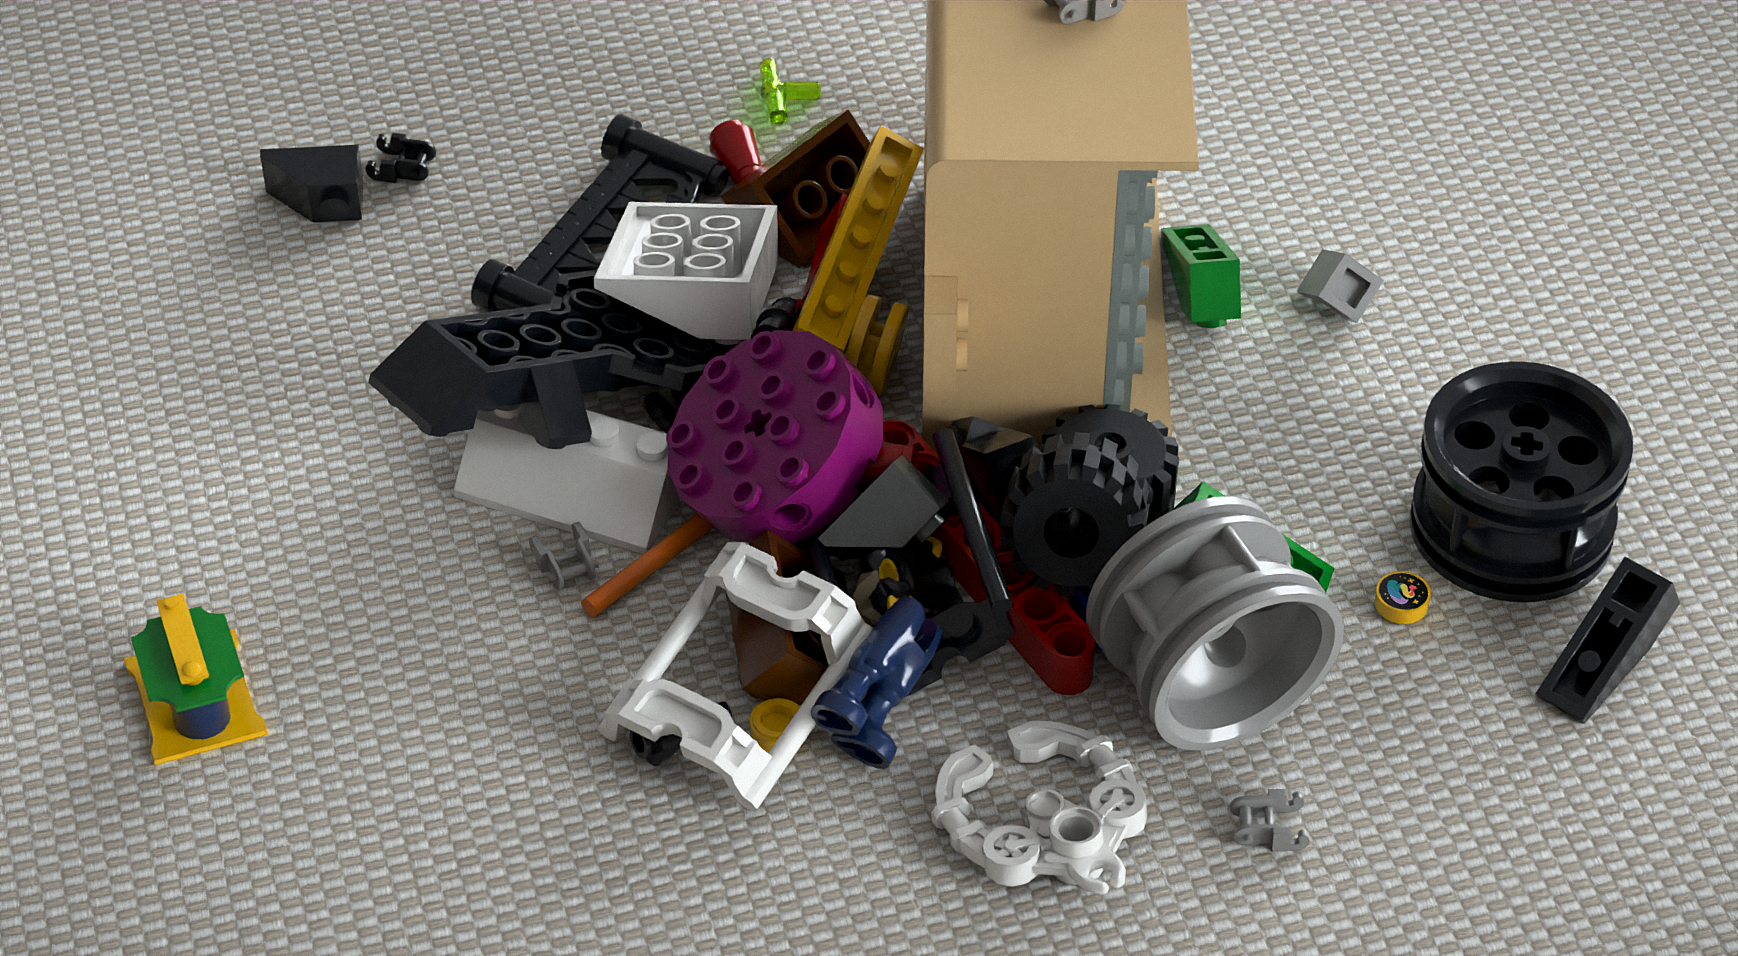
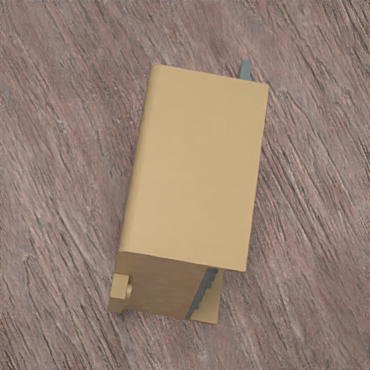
M1044 0L926 1L922 437L936 453L937 450L933 441L934 433L940 429L947 428L954 420L971 416L1004 428L1033 435L1039 450L1044 431L1048 426L1056 427L1057 417L1065 412L1077 415L1079 407L1093 405L1095 409H1106L1107 404L1121 405V410L1131 412L1136 408L1148 413L1147 420L1149 422L1160 420L1168 428L1167 437H1172L1156 178L1158 171H1198L1199 167L1187 0H1126L1123 9L1113 16L1097 21L1090 17L1071 24H1065L1059 19L1058 12L1060 7L1057 4L1050 5Z

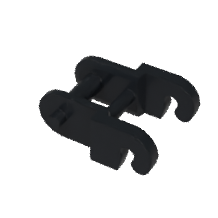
M392 133L390 144L386 142L387 137L384 134L378 136L376 140L377 148L385 154L399 155V157L392 158L391 160L382 159L379 170L375 168L376 163L374 161H368L365 171L370 178L376 181L397 183L398 179L422 181L428 177L429 170L425 162L433 160L436 156V148L433 144L422 140L407 139L406 134Z

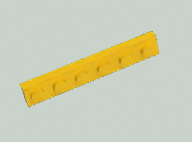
M881 125L879 126L870 142L793 331H810L834 345L843 353L924 150L923 147Z

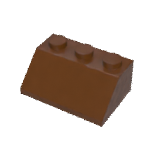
M845 110L817 123L721 195V198L725 204L777 205L778 256L801 268L812 261L820 228L843 193L849 196L870 142L850 110Z
M768 529L748 544L775 557L778 568L776 574L780 577L791 578L797 576L802 571L811 574L805 551ZM832 566L839 589L849 596L845 573ZM726 593L733 630L732 637L735 643L739 668V681L742 689L756 699L765 701L768 699L784 698L801 706L829 666L822 645L821 635L812 630L794 632L781 628L739 608L730 601Z

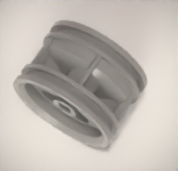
M1231 496L1207 498L1181 506L1154 520L1131 537L1112 556L1097 577L1088 598L1086 622L1092 637L1101 647L1110 663L1130 678L1136 687L1140 706L1151 719L1162 738L1171 745L1181 749L1201 751L1226 747L1259 734L1276 724L1301 705L1321 684L1334 665L1343 643L1344 621L1340 610L1330 597L1327 596L1325 590L1314 577L1304 571L1293 569L1290 565L1291 554L1286 539L1278 528L1274 526L1265 511L1250 500Z

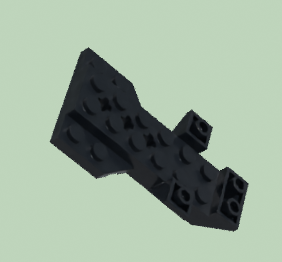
M597 270L560 274L551 304L424 321L370 373L368 383L382 394L390 405L398 408L418 425V428L423 433L429 436L444 437L452 432L474 429L478 410L493 411L497 407L521 404L516 423L530 433L541 446L548 449H562L567 445L590 442L592 430L582 394L598 391L615 392L623 387L643 384L658 385L688 393L703 374L706 364L712 358L725 355L738 344L723 345L715 342L714 339H699L595 289L594 277Z

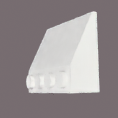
M629 202L594 277V288L699 339H714L715 342L723 345H734L744 340H750L779 261L777 205Z

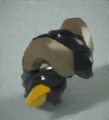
M929 537L923 543L914 540L907 542L903 547H879L878 549L866 551L860 562L858 580L851 599L855 601L856 609L866 624L875 627L885 612L903 596H909L919 601L925 610V618L929 619L964 602L955 586L953 567L947 565L949 561L947 557L940 555L942 551V542L940 540Z

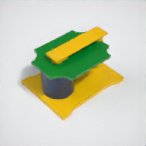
M184 593L156 600L161 617L146 620L145 629L131 637L135 655L124 658L128 674L137 682L153 737L150 750L154 765L268 735L264 719L255 712L237 654L239 641L235 629H229L225 614L209 613L202 606L188 609Z

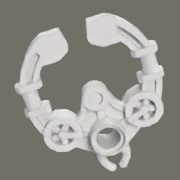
M1029 721L1007 730L1008 746L1013 758L1020 763H1039L1057 754H1061L1075 759L1083 767L1094 764L1098 769L1095 773V783L1097 786L1092 789L1089 796V807L1075 805L1064 799L1060 793L1051 789H1040L1032 792L1026 799V820L1029 828L1009 824L989 831L988 826L981 820H976L972 823L968 821L967 816L970 814V808L963 795L985 786L993 776V761L989 754L974 744L951 754L945 761L937 778L935 789L936 806L931 811L932 822L939 829L945 828L951 835V846L954 850L983 867L987 877L1001 885L1017 886L1028 883L1038 874L1055 875L1057 879L1064 883L1079 885L1084 890L1105 895L1108 892L1109 886L1105 881L1098 880L1097 878L1101 875L1103 869L1112 872L1110 883L1114 888L1119 889L1124 885L1126 869L1115 852L1122 839L1133 837L1144 829L1147 820V799L1142 787L1137 785L1133 774V765L1123 757L1119 759L1114 754L1113 743L1107 736H1097L1082 728L1052 721Z

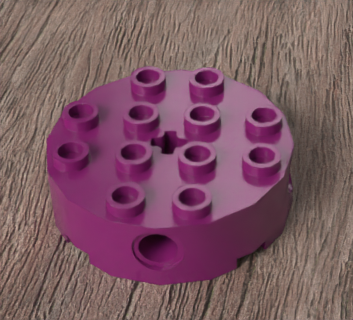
M763 331L752 339L739 343L725 355L712 358L706 364L703 374L682 400L674 423L667 433V471L680 499L716 531L727 538L750 544L768 529L793 543L811 537L841 515L860 492L854 486L865 473L868 462H876L883 443V406L869 380L834 345L810 331Z

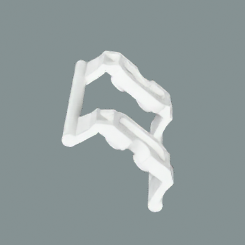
M727 542L704 574V580L632 679H628L605 711V717L598 725L597 730L611 741H615L625 727L654 742L660 737L669 734L681 737L680 748L684 757L722 775L739 803L748 810L757 811L816 725L815 720L811 717V708L824 691L830 690L844 675L854 651L873 628L863 621L856 609L855 601L837 586L805 571L791 578L780 577L776 574L778 568L775 557L743 542ZM724 589L730 601L736 606L781 628L794 632L812 630L821 635L822 645L829 666L769 753L763 750L758 745V742L752 739L738 725L734 724L732 717L724 707L672 681L660 679Z

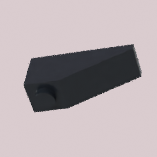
M1625 556L1535 693L1536 696L1585 724L1651 649L1679 606L1680 602L1673 582Z

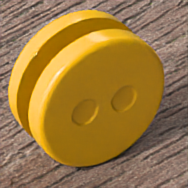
M868 294L859 309L845 357L869 380L876 395L881 396L887 387L896 362L907 323L909 308L906 304L895 302L886 324L879 323L877 320L881 306V297Z

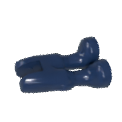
M909 596L899 598L885 612L869 635L854 651L844 675L830 690L824 691L811 708V717L815 720L816 724L827 731L833 732L830 738L835 745L853 758L874 768L886 769L893 761L897 747L891 736L882 729L885 718L891 708L897 706L910 693L916 681L932 660L942 638V628L935 621L925 618V610L919 601Z

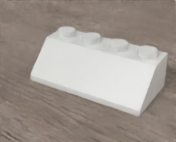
M521 404L497 407L493 411L478 410L474 429L469 430L454 486L455 498L571 533V525L580 522L588 538L640 554H644L651 549L681 500L667 471V433L586 410L592 430L590 442L567 445L562 449H548L538 444L530 433L516 423Z

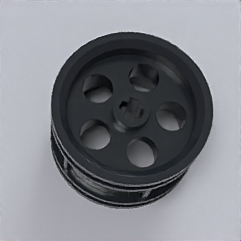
M1499 362L1479 366L1459 374L1443 385L1431 400L1426 412L1420 451L1423 466L1415 481L1410 509L1411 534L1423 558L1436 572L1451 583L1474 594L1500 601H1546L1568 595L1587 585L1601 572L1609 559L1618 522L1617 501L1624 491L1633 455L1632 430L1621 408L1606 392L1589 380L1558 367L1533 362ZM1486 481H1496V485L1503 493L1496 494L1479 486V484ZM1543 488H1548L1556 492L1562 499L1541 501L1536 495Z

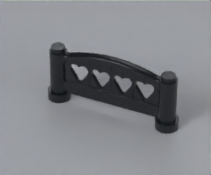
M618 114L608 125L601 144L602 157L611 162L515 271L513 267L495 259L488 260L481 267L471 290L472 304L489 312L551 304L560 274L598 270L601 263L595 259L586 244H610L618 227L612 215H623L629 202H648L637 186H673L677 190L667 194L666 203H698L702 193L706 195L711 193L719 195L724 190L729 179V168L723 166L720 160L642 129V124L638 120Z

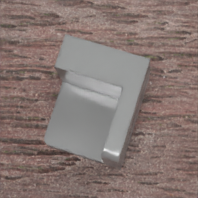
M1322 249L1298 287L1297 292L1304 297L1321 301L1348 321L1358 323L1384 280L1347 254Z

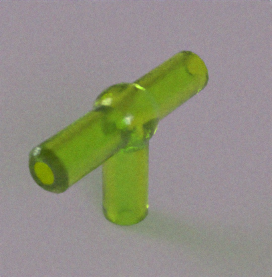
M766 58L760 62L759 69L762 80L760 94L766 102L769 121L772 124L782 125L787 121L786 100L820 99L821 84L818 81L782 82L777 62L774 59Z

